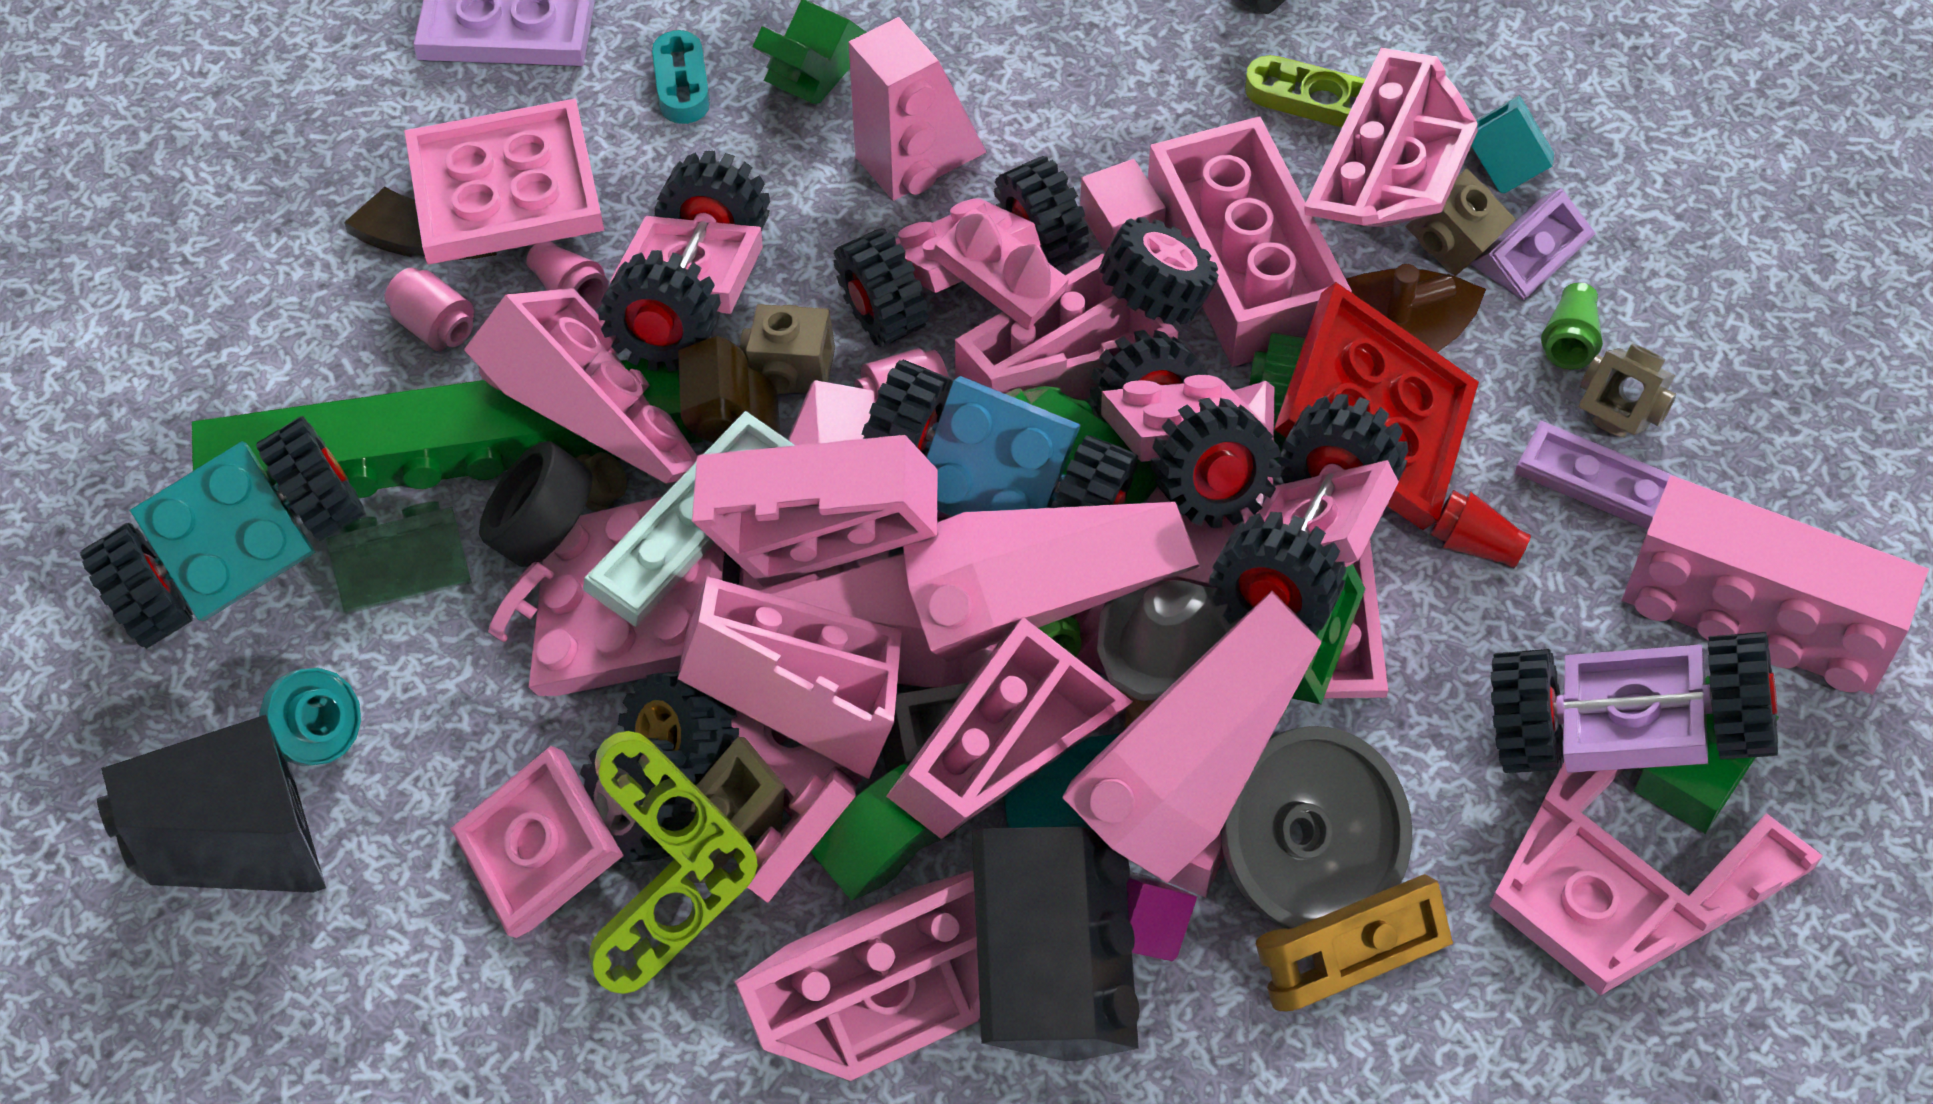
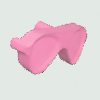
M539 562L532 563L501 602L492 618L488 633L506 642L508 637L504 633V629L515 610L531 619L537 608L523 599L544 577L551 579L554 573Z

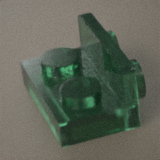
M439 501L420 503L401 510L403 519L378 525L376 517L359 518L340 529L339 535L327 537L326 542L344 613L347 615L471 584L472 579L458 528L457 516L453 507L441 509Z

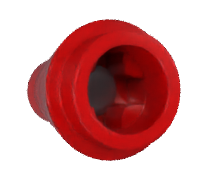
M1455 490L1450 493L1441 510L1439 521L1434 524L1430 534L1444 541L1442 548L1503 563L1513 569L1519 563L1531 538L1530 534L1517 528L1471 491L1465 496Z

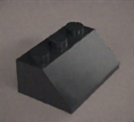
M1084 827L982 828L972 831L981 1044L1061 1061H1080L1139 1049L1137 1021L1140 1008L1135 994L1132 958L1135 937L1129 921L1126 884L1130 876L1128 859L1114 851L1094 830Z

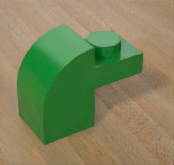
M801 0L784 36L762 26L752 47L770 58L766 66L769 70L763 81L810 103L818 104L822 102L850 69L849 41L867 32L843 16L810 1Z
M903 764L885 774L855 797L810 851L851 901L887 885L897 877L920 849L942 840L886 797L907 769V764ZM961 825L960 827H958L957 829H955L953 832H951L950 834H948V835L945 836L944 838H947V837L951 836L953 833H955L957 830H959L963 825Z

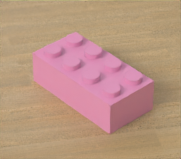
M1260 116L1150 145L1148 181L1166 207L1165 227L1171 229L1174 226L1182 230L1181 235L1184 237L1194 238L1199 242L1197 247L1199 249H1206L1212 256L1209 261L1216 262L1218 266V271L1216 272L1219 274L1218 280L1202 306L1232 367L1252 362L1255 351L1267 352L1271 332L1306 338L1320 295L1333 283L1337 282L1352 292L1313 216L1305 215V201Z
M1670 475L1621 601L1635 605L1636 610L1641 615L1651 620L1666 621L1672 619L1696 628L1699 634L1708 641L1709 636L1766 632L1771 665L1780 668H1794L1797 666L1824 676L1826 682L1837 690L1843 692H1858L1861 690L1873 695L1909 631L1929 568Z

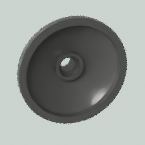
M1325 726L1300 727L1271 736L1220 831L1227 867L1242 895L1259 913L1287 929L1295 928L1401 884L1409 864L1412 848V820L1408 800L1397 775L1389 763L1364 740L1343 730ZM1294 820L1300 825L1303 834L1299 844L1295 843L1290 836V826Z

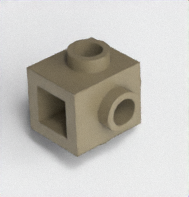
M1466 168L1457 177L1441 213L1411 220L1405 227L1418 239L1421 246L1429 254L1433 255L1449 273L1456 276L1479 257L1516 218L1493 196L1489 188L1482 184Z
M757 304L752 328H744L740 338V349L746 356L749 368L766 376L774 384L778 394L790 392L807 393L814 380L828 382L835 353L829 309L799 307L796 305Z
M1631 344L1628 351L1621 348L1608 350L1604 357L1596 355L1589 365L1580 385V388L1586 390L1578 407L1593 414L1594 417L1591 422L1609 433L1623 438L1626 437L1628 432L1636 435L1646 431L1650 423L1659 427L1666 418L1677 395L1668 390L1675 375L1661 368L1665 362L1663 357L1639 345ZM1630 377L1642 382L1644 387L1641 396L1636 401L1628 399L1624 394V383Z

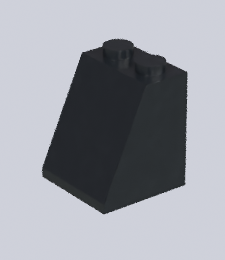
M266 714L101 768L108 795L97 798V805L104 828L110 838L117 837L126 866L130 869L139 865L150 885L310 893L326 888L294 775Z

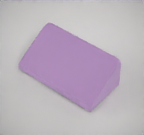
M1559 188L1543 196L1470 265L1524 301L1596 233L1564 190Z

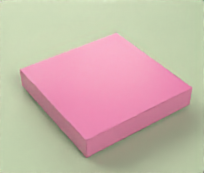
M554 746L547 748L450 828L508 936L518 938L533 930L624 856L565 752Z

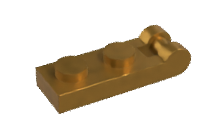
M1423 874L1295 928L1267 932L1261 935L1255 944L1261 964L1270 969L1272 980L1268 983L1267 989L1271 1005L1277 1011L1287 1012L1308 1006L1452 945L1453 940L1439 883L1430 876ZM1312 955L1315 968L1299 973L1297 961Z

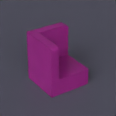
M1130 871L1129 880L1126 884L1129 921L1135 937L1132 953L1174 961L1178 957L1197 896L1153 877Z

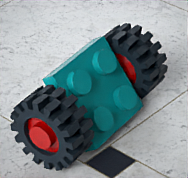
M303 416L298 417L256 444L261 459L268 466V472L277 482L275 485L269 479L249 445L241 441L129 510L148 539L147 541H145L143 534L137 528H134L133 524L125 523L80 552V556L84 560L82 561L84 569L91 575L89 579L93 586L100 591V598L106 606L109 605L113 611V617L119 625H124L126 633L132 639L135 638L139 646L145 647V649L153 646L193 621L194 618L191 616L193 613L199 621L204 622L316 553L288 509L289 507L294 510L296 515L300 516L305 527L319 541H323L366 514L364 506L358 498L359 496L349 483L348 477L333 454L326 447L322 438L317 435L312 425L307 422L306 418Z

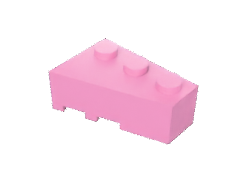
M899 17L849 41L855 158L893 201L908 193L917 195L925 192L934 184L936 178L986 153L939 60Z
M1101 254L1065 275L1069 278L1066 291L1029 330L1025 329L1006 313L1001 312L956 338L955 379L962 376L1004 394L1017 388H1021L1023 391L1025 389H1034L1036 386L1058 387L1064 394L1078 400L1090 398V387H1098L1091 378L1094 367L1102 370L1106 368V364L1099 358L1105 349L1113 356L1121 351L1114 341L1124 336L1133 344L1136 342L1134 332L1145 330L1152 338L1154 330L1165 332L1171 339L1173 336L1178 339V331L1172 324L1164 323L1161 317L1157 316L1153 320L1145 317V311L1139 308L1134 311L1126 306L1128 303L1126 299H1118L1112 294L1111 291L1114 287L1105 285L1102 280L1104 274L1099 272V266L1104 257V254Z
M906 435L697 455L692 522L761 586L767 587L937 536L938 470Z
M707 576L686 632L678 680L869 779L894 724L902 630Z
M1023 617L997 644L886 797L942 839L1106 726L1133 701Z

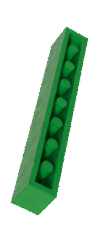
M644 358L640 359L637 366L627 360H620L628 371L630 369L641 371L649 383L648 388L643 393L644 397L650 405L662 409L672 417L689 444L703 442L702 438L693 434L682 421L679 370L668 372L665 362H662L658 372L647 370L648 360ZM485 380L192 421L193 471L243 441L249 445L269 479L275 485L277 482L268 472V466L261 459L256 444L298 417L303 416L333 454L348 477L349 483L359 496L358 498L369 497L375 494L378 489L403 485L414 489H428L436 486L441 480L470 476L476 480L494 479L501 475L503 471L508 470L526 450L539 442L545 441L553 442L575 458L582 454L593 456L596 453L604 452L612 455L616 460L621 459L505 395L502 391L489 385Z

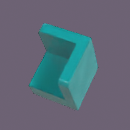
M1520 95L1476 120L1478 132L1471 146L1500 193H1507L1553 167L1554 152Z

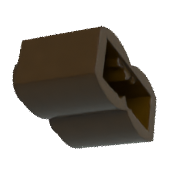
M714 336L678 350L681 418L685 426L693 434L714 444L745 411L780 434L777 390L766 376L748 368L746 356L738 346L725 338Z

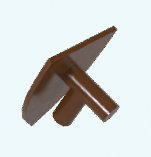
M1402 264L1396 269L1363 273L1346 278L1354 295L1436 352H1439L1462 334L1476 316L1486 291L1485 288L1456 276L1417 269L1411 264Z

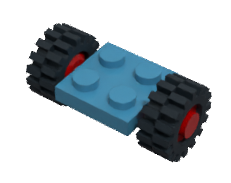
M904 359L899 360L895 368L889 371L886 384L882 383L878 390V399L876 403H872L869 414L871 416L869 421L864 424L861 435H864L863 439L906 435L937 468V510L952 517L963 512L1125 504L1126 494L1134 479L1132 477L1138 464L1136 463L1138 460L1137 454L1088 435L1083 439L1082 445L1078 446L1074 460L1070 461L1067 467V474L1065 475L1063 472L1080 429V424L965 377L959 376L952 381V379Z

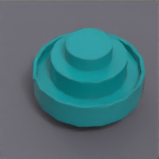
M322 668L291 671L275 680L265 693L259 716L266 714L287 762L299 766L331 763L346 754L357 739L361 724L360 703L351 685L337 673Z

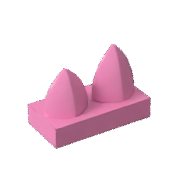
M972 207L934 247L932 256L934 260L1027 330L1063 295L1069 282L1068 277L1048 263L1039 245L1022 244L994 223L990 215L981 213L975 207Z

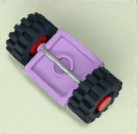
M1756 632L1709 636V685H1706L1705 661L1702 645L1565 655L1564 695H1560L1559 684H1557L1556 665H1554V656L1550 649L1495 653L1494 658H1492L1493 672H1491V684L1493 692H1491V704L1494 706V716L1492 717L1493 726L1496 728L1495 741L1496 747L1499 749V761L1503 767V772L1520 773L1560 770L1563 764V756L1567 773L1708 764L1707 714H1714V730L1720 759L1778 756L1776 714H1778L1774 673H1772L1767 633ZM1561 724H1564V739H1563V728H1562V725H1561Z

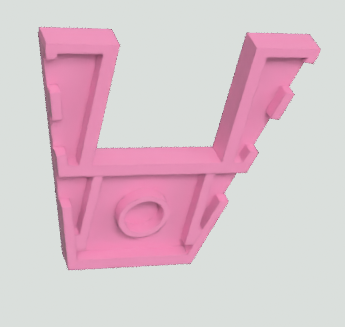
M1564 761L1498 886L1490 907L1601 996L1806 875L1817 866L1823 855L1766 813L1688 896L1582 813L1624 769L1567 773Z

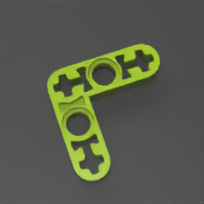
M1265 55L1254 59L1247 67L1245 92L1253 103L1262 107L1342 128L1351 111L1349 108L1350 97L1357 98L1366 79L1281 56ZM1269 76L1279 79L1274 82L1273 86L1263 84V82L1268 80ZM1296 82L1301 83L1300 95L1292 93V91H1295ZM1317 91H1329L1334 93L1339 98V101L1328 105L1315 102L1310 95Z
M631 731L615 733L603 741L596 753V774L606 792L674 860L613 917L591 942L589 959L595 978L605 989L620 994L635 992L646 985L749 886L755 877L758 866L756 853L745 835L649 739L640 733ZM621 752L629 758L637 756L640 752L644 754L641 756L639 763L645 775L656 785L647 796L642 787L631 776L624 774L617 780L613 778L618 772L613 760ZM666 774L670 777L659 783L663 775ZM681 796L693 801L696 812L689 826L682 830L670 831L658 824V810L666 800ZM646 797L642 805L639 806L635 803ZM719 848L722 852L728 854L735 848H738L733 855L738 864L737 868L731 873L722 868L715 870L704 881L709 892L712 894L708 898L703 899L695 884L685 876L690 871H694L699 882H701L714 867L709 857L714 850ZM674 892L688 896L692 901V909L685 921L679 925L666 926L655 920L654 909L660 898ZM639 920H643L652 937L661 943L654 948L646 936L632 952L636 960L634 967L627 970L619 964L610 971L609 968L612 963L608 955L609 950L615 946L624 952L632 948L641 939L638 928L634 924Z

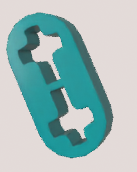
M685 30L665 32L655 40L652 47L659 108L662 115L674 123L689 124L696 122L706 115L710 106L701 41L696 35ZM683 52L685 66L674 67L672 53ZM688 86L690 101H678L677 87Z

